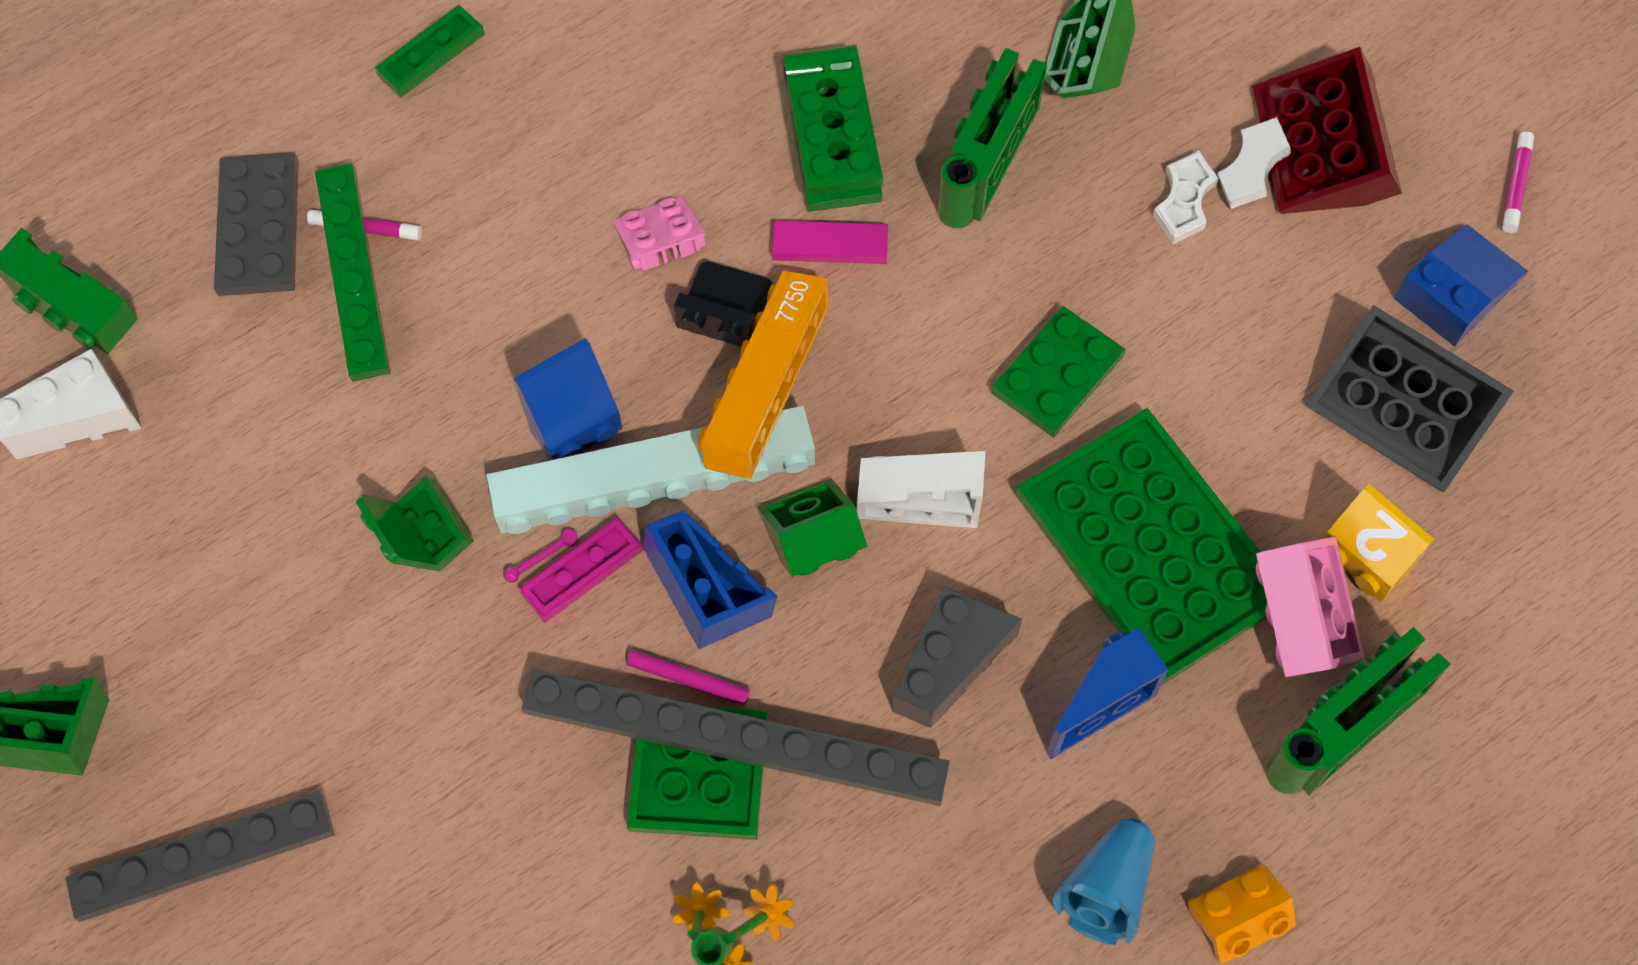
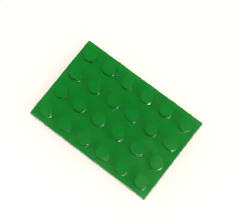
M1148 408L1016 486V495L1118 632L1124 631L1127 635L1139 628L1168 668L1161 686L1267 619L1266 605L1268 602L1264 586L1261 585L1256 574V564L1258 562L1256 553L1261 551Z

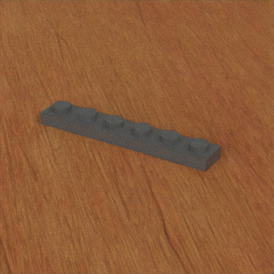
M320 791L65 877L73 917L75 920L82 922L332 837L335 833L325 796Z

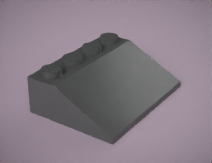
M1373 305L1306 406L1440 491L1445 492L1514 391Z

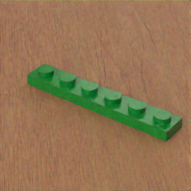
M352 163L316 170L315 176L348 375L352 382L391 374L356 170Z

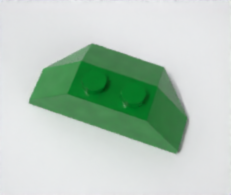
M1074 0L1060 18L1046 63L1047 68L1044 82L1062 99L1096 94L1120 87L1136 29L1132 0Z

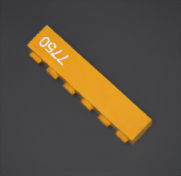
M783 270L777 284L770 286L767 295V305L763 312H758L756 315L754 332L750 340L746 339L743 342L740 361L736 368H732L729 371L726 390L723 396L718 397L714 403L712 419L708 427H703L699 434L698 450L702 451L705 469L748 479L752 478L829 309L827 278Z

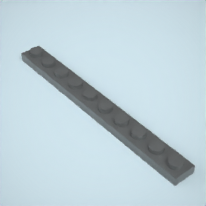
M533 669L521 708L523 713L527 715L936 806H941L950 760Z

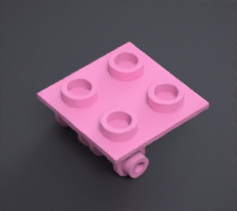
M683 196L664 199L657 205L642 210L629 211L622 217L612 220L630 254L629 260L634 271L641 269L644 272L659 266L657 252H659L663 264H667L666 249L670 250L674 260H678L676 246L681 258L698 253L701 247L706 246L703 237L706 236L705 232Z

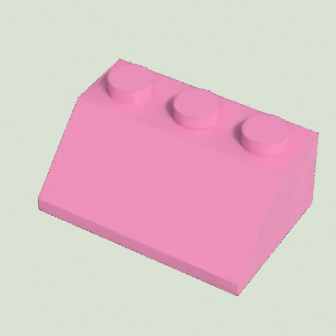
M1336 536L1256 553L1258 560L1256 574L1259 582L1264 586L1268 602L1266 605V616L1268 622L1274 628L1277 641L1275 649L1276 659L1284 670L1285 678L1329 670L1365 658Z

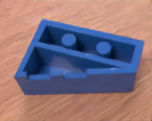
M682 510L646 525L643 549L698 649L772 617L778 596L771 589H764L748 574L749 570L740 561L736 563L721 550L720 543L686 512Z

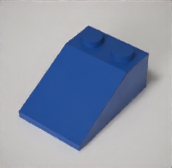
M1465 225L1431 250L1405 276L1394 299L1455 347L1527 274L1528 270L1469 225Z
M586 338L514 377L530 431L549 461L582 454L584 450L596 443L608 442L615 437L619 430L623 429L619 410L592 347Z
M1139 628L1127 635L1124 631L1117 632L1103 643L1104 648L1054 729L1046 752L1050 759L1055 758L1156 697L1168 672V668Z

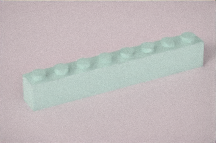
M804 405L782 410L751 479L705 469L702 451L698 450V438L702 428L486 474L494 517L500 533L521 534L529 531L534 526L543 524L562 525L569 522L571 518L589 515L598 517L608 514L611 509L620 507L639 508L648 505L652 500L661 498L680 499L688 496L693 491L702 489L716 491L728 487L730 483L743 480L758 482L766 479L770 474L784 471L787 473L802 472L809 466L815 465V447Z

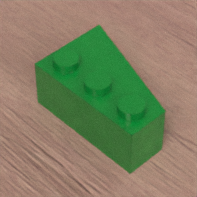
M20 228L0 251V277L15 295L12 301L29 314H32L35 310L43 315L42 319L55 330L61 332L65 328L72 332V337L85 348L90 350L95 346L109 354L138 320L126 300L86 272L80 275L60 263L64 258L56 251L52 250L47 255L39 250L32 240V235L23 228Z
M96 677L83 678L80 684L56 687L54 683L41 685L38 691L14 694L13 691L0 692V766L83 776L109 702Z

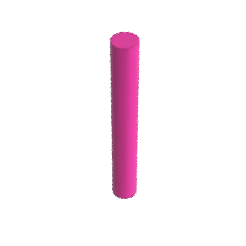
M635 650L630 652L627 660V666L742 705L747 703L750 689Z

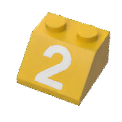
M1370 484L1361 491L1323 538L1336 536L1343 569L1355 579V583L1360 590L1367 595L1375 596L1380 602L1414 569L1434 541L1432 536Z

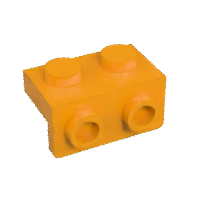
M1264 864L1188 901L1190 914L1213 942L1215 957L1221 964L1246 955L1251 949L1273 938L1283 936L1296 926L1292 896Z

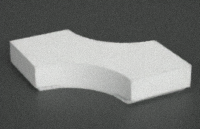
M1277 117L1241 130L1243 145L1239 156L1229 167L1217 173L1220 185L1231 209L1266 197L1265 182L1269 171L1278 161L1289 156L1290 146Z
M1200 151L1167 165L1165 170L1170 182V194L1165 201L1156 206L1153 217L1172 245L1205 230L1207 224L1201 202L1204 195L1217 186L1219 178Z

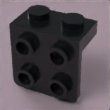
M709 261L703 262L698 269L689 294L679 292L674 303L677 328L742 347L743 342L746 339L750 340L754 332L756 315L758 312L764 311L767 305L768 291L773 283L765 277Z

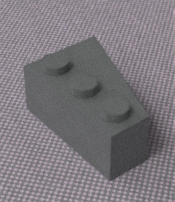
M944 586L894 694L892 712L932 728L965 693L966 688L980 673L984 672L997 655L1018 636L1022 619Z

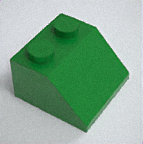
M831 478L757 507L778 557L791 577L812 574L823 564L834 560L842 561L856 555L857 551L868 547L855 504Z

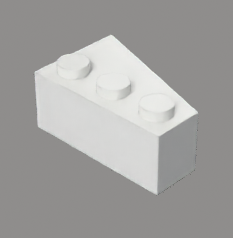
M92 349L0 399V441L16 459L67 447L66 443L90 438L92 441L104 438L105 433L127 428L130 432L142 429L108 371Z
M986 451L861 458L857 497V514L859 519L977 528L983 498Z

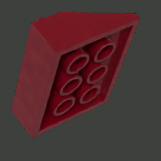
M1360 46L1252 85L1260 123L1277 117L1290 146L1289 156L1278 161L1270 170L1278 209L1281 214L1366 206L1402 194L1372 68Z

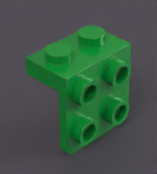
M424 477L398 502L367 495H361L356 500V504L362 512L360 514L362 522L375 533L381 543L380 550L382 554L393 564L440 572L474 542L433 478Z

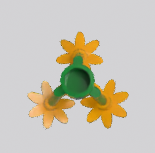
M695 882L692 886V898L682 894L675 895L676 903L685 910L678 912L672 921L676 924L690 921L688 937L693 940L691 953L697 964L756 965L753 962H740L744 955L745 947L743 944H738L733 949V942L751 930L754 931L755 935H759L767 927L772 938L775 941H779L781 938L780 926L789 929L795 927V921L784 913L793 906V900L782 899L778 901V888L775 884L769 886L766 896L757 888H752L750 894L756 905L745 907L743 910L745 915L752 918L728 932L724 928L718 927L713 919L725 918L730 913L724 907L714 906L721 897V890L715 889L704 898L703 888L700 883Z

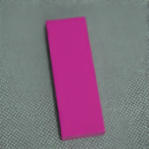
M774 221L772 258L775 261L887 264L888 224Z
M617 516L522 585L519 591L542 621L546 623L643 551L642 545Z

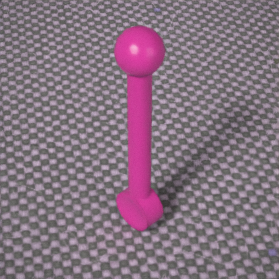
M573 529L564 530L561 534V539L519 566L506 568L503 573L504 579L509 583H514L519 579L521 573L563 546H574L578 541L576 531Z

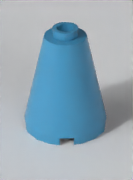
M1135 818L1118 820L1056 889L1052 899L1054 909L1059 916L1062 910H1064L1072 917L1069 925L1073 929L1090 939L1108 945H1116L1118 938H1126L1125 944L1132 942L1135 934L1138 932L1156 842L1149 826Z

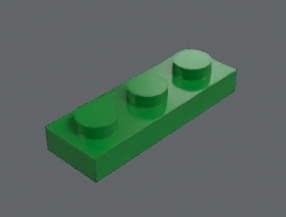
M458 5L374 67L377 76L401 98L485 35L483 25L462 6Z

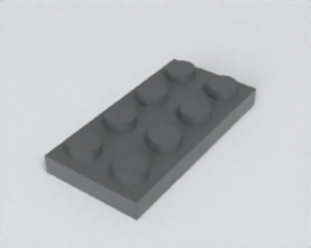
M295 153L220 158L214 290L218 296L295 291L298 159Z

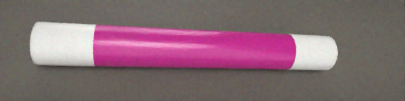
M1522 132L1518 138L1502 230L1507 233L1518 231L1535 137L1531 132Z
M310 209L307 215V223L324 226L322 212ZM364 217L367 233L417 241L421 239L422 226Z

